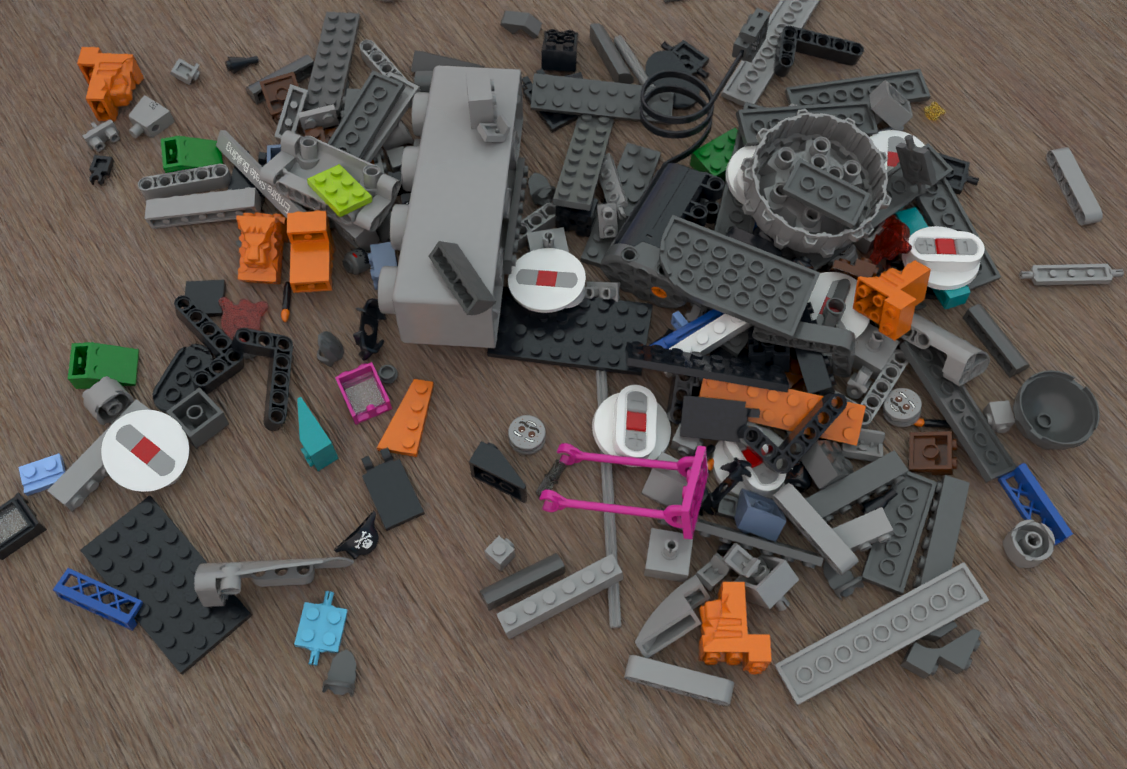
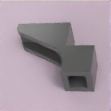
M972 629L938 649L927 648L914 642L908 648L900 666L923 679L927 678L930 674L933 676L939 664L956 674L963 670L967 671L972 663L970 658L972 651L976 652L981 643V640H979L981 632Z

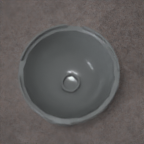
M1054 370L1038 372L1024 382L1015 397L1013 413L1017 428L1026 439H1029L1032 443L1043 449L1066 450L1084 444L1098 427L1100 412L1093 393L1087 386L1082 387L1074 380L1075 377L1070 374Z

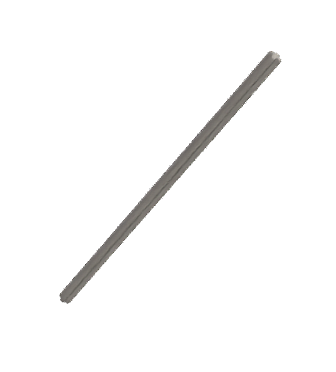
M596 370L597 401L599 407L608 398L607 372ZM601 462L603 503L614 504L612 463ZM604 512L606 556L613 554L618 563L615 513ZM619 582L608 587L609 622L611 628L621 627Z

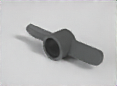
M842 279L838 282L833 297L826 302L823 309V326L835 327L836 322L841 320L846 309L844 301L851 285L848 279ZM829 308H836L839 312H833Z

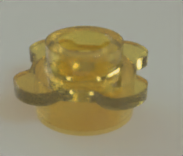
M932 102L931 105L924 107V112L930 120H937L940 115L945 114V109L941 108L937 102Z

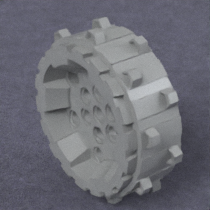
M806 109L798 110L796 116L788 117L778 122L773 128H762L757 133L756 139L759 145L752 157L743 159L740 167L743 171V181H745L744 196L746 197V202L743 204L742 209L744 214L751 215L754 218L757 226L766 235L774 239L775 247L780 250L789 247L795 251L818 253L823 258H829L833 256L836 249L844 248L852 242L861 240L863 237L868 238L874 230L871 221L877 215L879 209H887L892 199L886 194L888 176L884 164L888 157L885 152L879 151L866 133L855 126L854 120L849 117L842 120L833 115L823 113L812 114ZM799 158L813 165L816 164L824 171L870 193L853 229L781 193Z

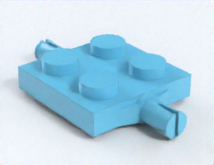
M325 591L323 603H304L294 645L311 651L309 665H318L320 653L339 652L348 610L331 605L334 592L331 591L330 593Z

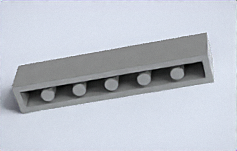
M248 187L237 190L146 200L145 220L152 229L234 220L236 215L243 216V213H261V197L256 188Z
M136 399L116 420L134 411L150 409ZM108 429L47 490L71 511L79 507L84 499L97 489L99 483L106 476H109L101 456L102 442Z
M610 554L496 615L506 635L511 639L623 580L622 570L613 554Z

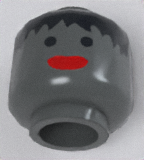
M360 247L347 252L342 261L344 269L353 275H358L370 269L369 252Z

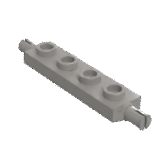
M607 153L604 157L599 180L607 204L615 202L618 218L623 220V217L626 218L624 209L629 204L613 157L610 153Z
M1108 264L1033 265L1030 271L1019 272L1020 279H1032L1034 285L1109 284L1112 281V277H1123L1124 275L1123 269H1111Z

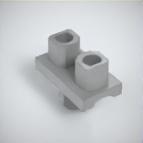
M111 119L98 126L94 122L90 123L93 129L83 135L88 147L91 150L95 149L97 152L104 149V142L107 140L116 142L120 139L119 132Z
M616 203L597 204L599 238L616 237L618 234Z
M588 281L587 287H585V298L598 297L613 299L618 302L620 300V282Z
M862 366L858 374L854 372L846 389L850 398L858 399L866 393L872 383L869 380L873 373L871 369Z

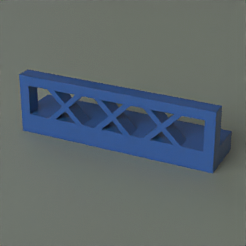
M1025 463L998 479V482L1024 520H1032V513L1038 514L1041 517V523L1049 527L1055 537L1054 546L1073 535ZM1014 477L1018 483L1017 489L1010 487L1006 480ZM1020 495L1028 498L1030 501L1029 507L1021 504L1019 501Z
M67 568L53 589L59 598L131 631L138 624L134 617L143 605L141 600L70 568ZM70 576L78 579L79 585L70 588L64 586ZM91 585L96 586L97 593L89 596L84 594L83 588ZM108 594L115 596V602L103 603L102 596ZM131 602L135 605L127 614L122 612L121 604Z

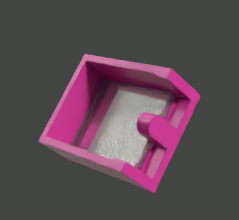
M372 362L361 364L358 368L342 372L339 376L335 377L355 425L392 410L390 400Z

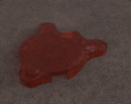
M895 215L889 216L882 226L884 230L880 235L877 233L875 235L874 250L869 257L874 265H878L884 257L891 261L899 253L907 254L912 250V245L909 243L910 229Z
M227 297L219 299V306L223 311L221 327L231 340L240 328L260 331L261 317L268 310L267 302L259 301L253 304L243 298L238 305H234Z

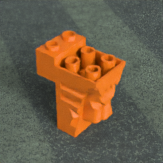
M82 47L77 64L89 85L86 100L98 121H108L111 119L113 122H116L118 106L129 105L133 98L132 90L136 88V84H140L144 80L142 72L133 54L102 53L99 47Z
M315 210L313 212L297 211L287 213V235L291 243L290 285L293 293L332 290V260H334L333 254L336 251V247L329 228L330 221L326 211Z
M243 213V216L236 215L238 229L241 230L239 240L242 243L239 248L241 257L238 280L248 283L281 284L283 243L289 242L287 218L283 214Z
M914 260L908 263L902 271L890 268L881 273L879 277H858L853 309L879 324V332L894 341L911 329L915 306L925 299L931 269Z
M722 582L717 593L718 599L707 601L699 608V616L702 623L700 628L701 639L699 640V661L704 662L706 665H716L718 662H726L727 665H739L742 662L743 671H749V674H761L772 662L770 634L747 633L745 582Z

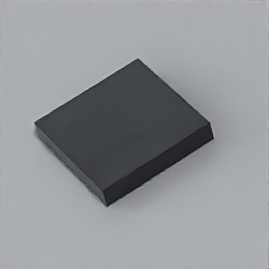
M225 280L186 281L185 296L190 297L208 317L224 316Z

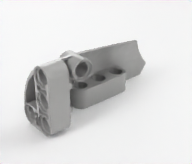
M915 312L910 331L901 336V338L918 348L926 349L933 346L946 353L947 359L942 369L943 377L958 386H962L982 374L990 363L988 353Z
M343 557L203 563L198 566L195 573V591L203 607L225 606L228 595L241 592V578H251L253 583L260 587L304 585L313 581L315 569L347 567L353 564L354 560ZM302 569H309L307 574H299ZM287 570V573L285 575H277L279 571ZM265 571V574L263 576H255L257 572Z

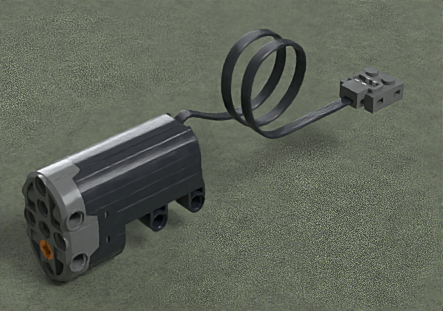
M757 8L753 14L749 15L747 24L745 23L742 26L739 36L733 45L732 57L736 59L713 95L700 79L679 70L659 71L650 76L644 83L640 96V120L648 131L664 138L681 139L701 132L707 125L708 127L694 145L665 161L661 168L657 170L602 258L600 269L611 282H620V288L624 292H630L639 299L652 302L658 307L679 308L686 304L688 297L680 293L670 283L661 266L660 244L662 235L672 215L703 227L706 223H715L720 205L716 201L721 199L723 195L724 181L715 175L677 164V162L690 156L708 137L712 127L714 103L740 60L751 63L766 39L770 12ZM679 78L701 89L709 102L707 104L696 92L679 85H661L650 90L645 97L644 94L648 87L659 79ZM673 92L695 100L701 105L702 109L691 115L668 116L652 110L646 103L657 94ZM643 110L651 118L667 124L694 122L707 114V117L694 128L683 131H669L649 123L643 114Z

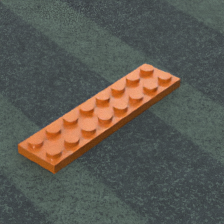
M704 378L702 379L699 397L746 401V408L760 409L759 418L747 417L748 422L793 431L824 397L788 389L787 393ZM832 399L833 407L837 405V399ZM847 402L846 408L820 438L857 446L866 406ZM822 412L818 415L819 423L824 419ZM809 428L805 429L804 434L810 435Z

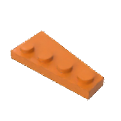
M419 379L413 380L377 446L378 451L388 447L390 453L417 457L434 382Z

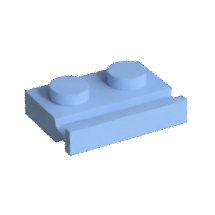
M60 454L19 467L24 494L29 496L49 489L66 472L63 457Z

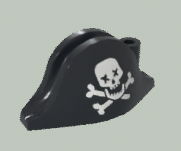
M373 510L358 528L342 541L334 551L337 553L346 551L353 559H356L359 555L371 553L376 548L379 540L374 523L376 512Z

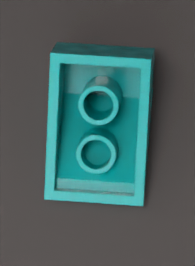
M299 397L297 398L299 435L303 446L300 450L309 466H315L317 471H320L339 459L332 442L304 400Z

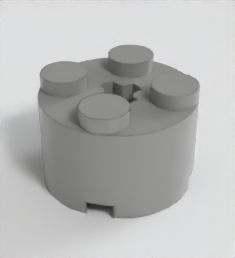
M107 376L103 377L82 394L85 408L102 425H105V423L112 424L134 402L133 397L117 380Z
M1034 520L1021 521L1003 540L1006 555L1019 568L1038 566L1053 553L1055 537L1049 527L1043 523L1034 522Z

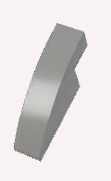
M696 575L675 589L656 608L644 624L635 644L645 658L651 657L702 624L693 609L710 599V596Z

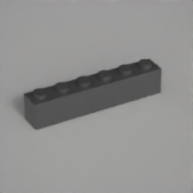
M894 450L807 497L806 501L828 524L834 520L833 516L839 513L841 515L848 513L852 510L853 505L866 503L870 500V496L875 493L877 495L884 493L888 490L887 487L893 483L895 486L906 480L905 477L909 470ZM791 522V524L793 525V527H794V529L796 530V532L798 533V535H801L802 533H801V532L797 529V527Z
M947 475L941 481H937L935 489L937 495L936 499L932 500L930 511L933 512L932 517H929L926 524L928 534L922 541L921 548L924 549L923 556H920L918 559L917 568H920L919 574L914 578L912 585L914 588L925 584L952 568L970 482Z

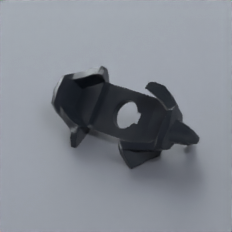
M373 298L367 300L363 308L356 307V310L361 312L359 331L354 333L353 337L356 345L360 347L361 351L358 355L362 357L363 361L369 359L372 354L378 353L384 344L383 339L378 343L376 341L379 320H386V315L380 312L378 299ZM365 325H369L372 328V334L367 335L364 329Z
M735 457L733 462L722 465L720 469L728 471L729 475L712 493H709L707 487H705L699 515L703 516V510L709 515H714L711 507L716 509V505L738 482L743 481L742 475L752 476L750 471L745 468L751 467L752 464ZM727 485V488L721 492L722 488Z

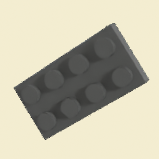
M801 158L798 159L781 193L851 229L855 226L870 196V193Z

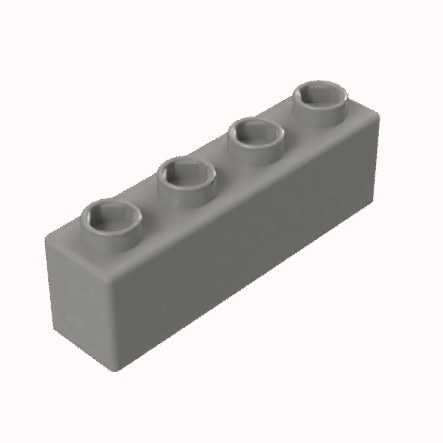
M436 66L433 69L430 91L416 92L414 94L412 102V129L415 136H421L420 146H406L403 150L401 161L402 186L405 191L411 192L409 204H395L390 218V242L392 249L400 251L398 266H383L378 281L379 310L383 314L396 315L400 339L404 343L484 348L496 347L505 275L503 271V258L523 126L522 76L520 69ZM489 71L490 79H494L495 91L491 92L496 94V105H493V107L497 109V119L499 115H504L511 126L504 142H485L477 129H471L466 73ZM439 241L458 244L496 300V303L490 309L478 315H467L428 257Z

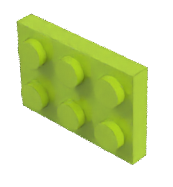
M340 164L307 178L308 185L339 217L372 202V196Z

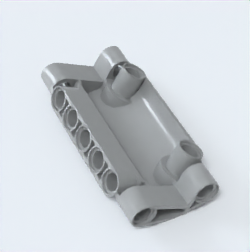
M290 130L285 131L281 137V151L264 165L259 173V179L275 187L281 195L310 209L326 211L328 217L347 226L355 224L370 232H374L384 221L401 187L400 180L382 173L379 166L322 142L313 136L303 137ZM338 164L372 196L371 203L342 217H339L307 183V178Z

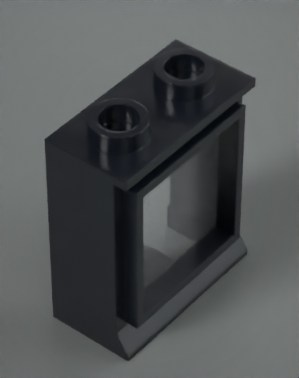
M19 492L0 506L1 560L47 530L37 520L36 513L27 505L29 503L27 499Z

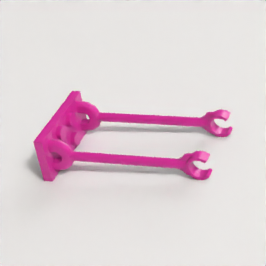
M562 443L559 445L558 454L567 453L570 455H561L559 463L563 465H572L585 460L677 470L686 478L688 483L687 486H683L682 505H670L665 510L566 499L553 490L542 491L539 499L546 500L542 510L556 512L568 507L665 519L669 525L683 529L684 539H693L709 475L705 446H697L695 456H685L680 458L678 462L587 453L580 451L571 444Z

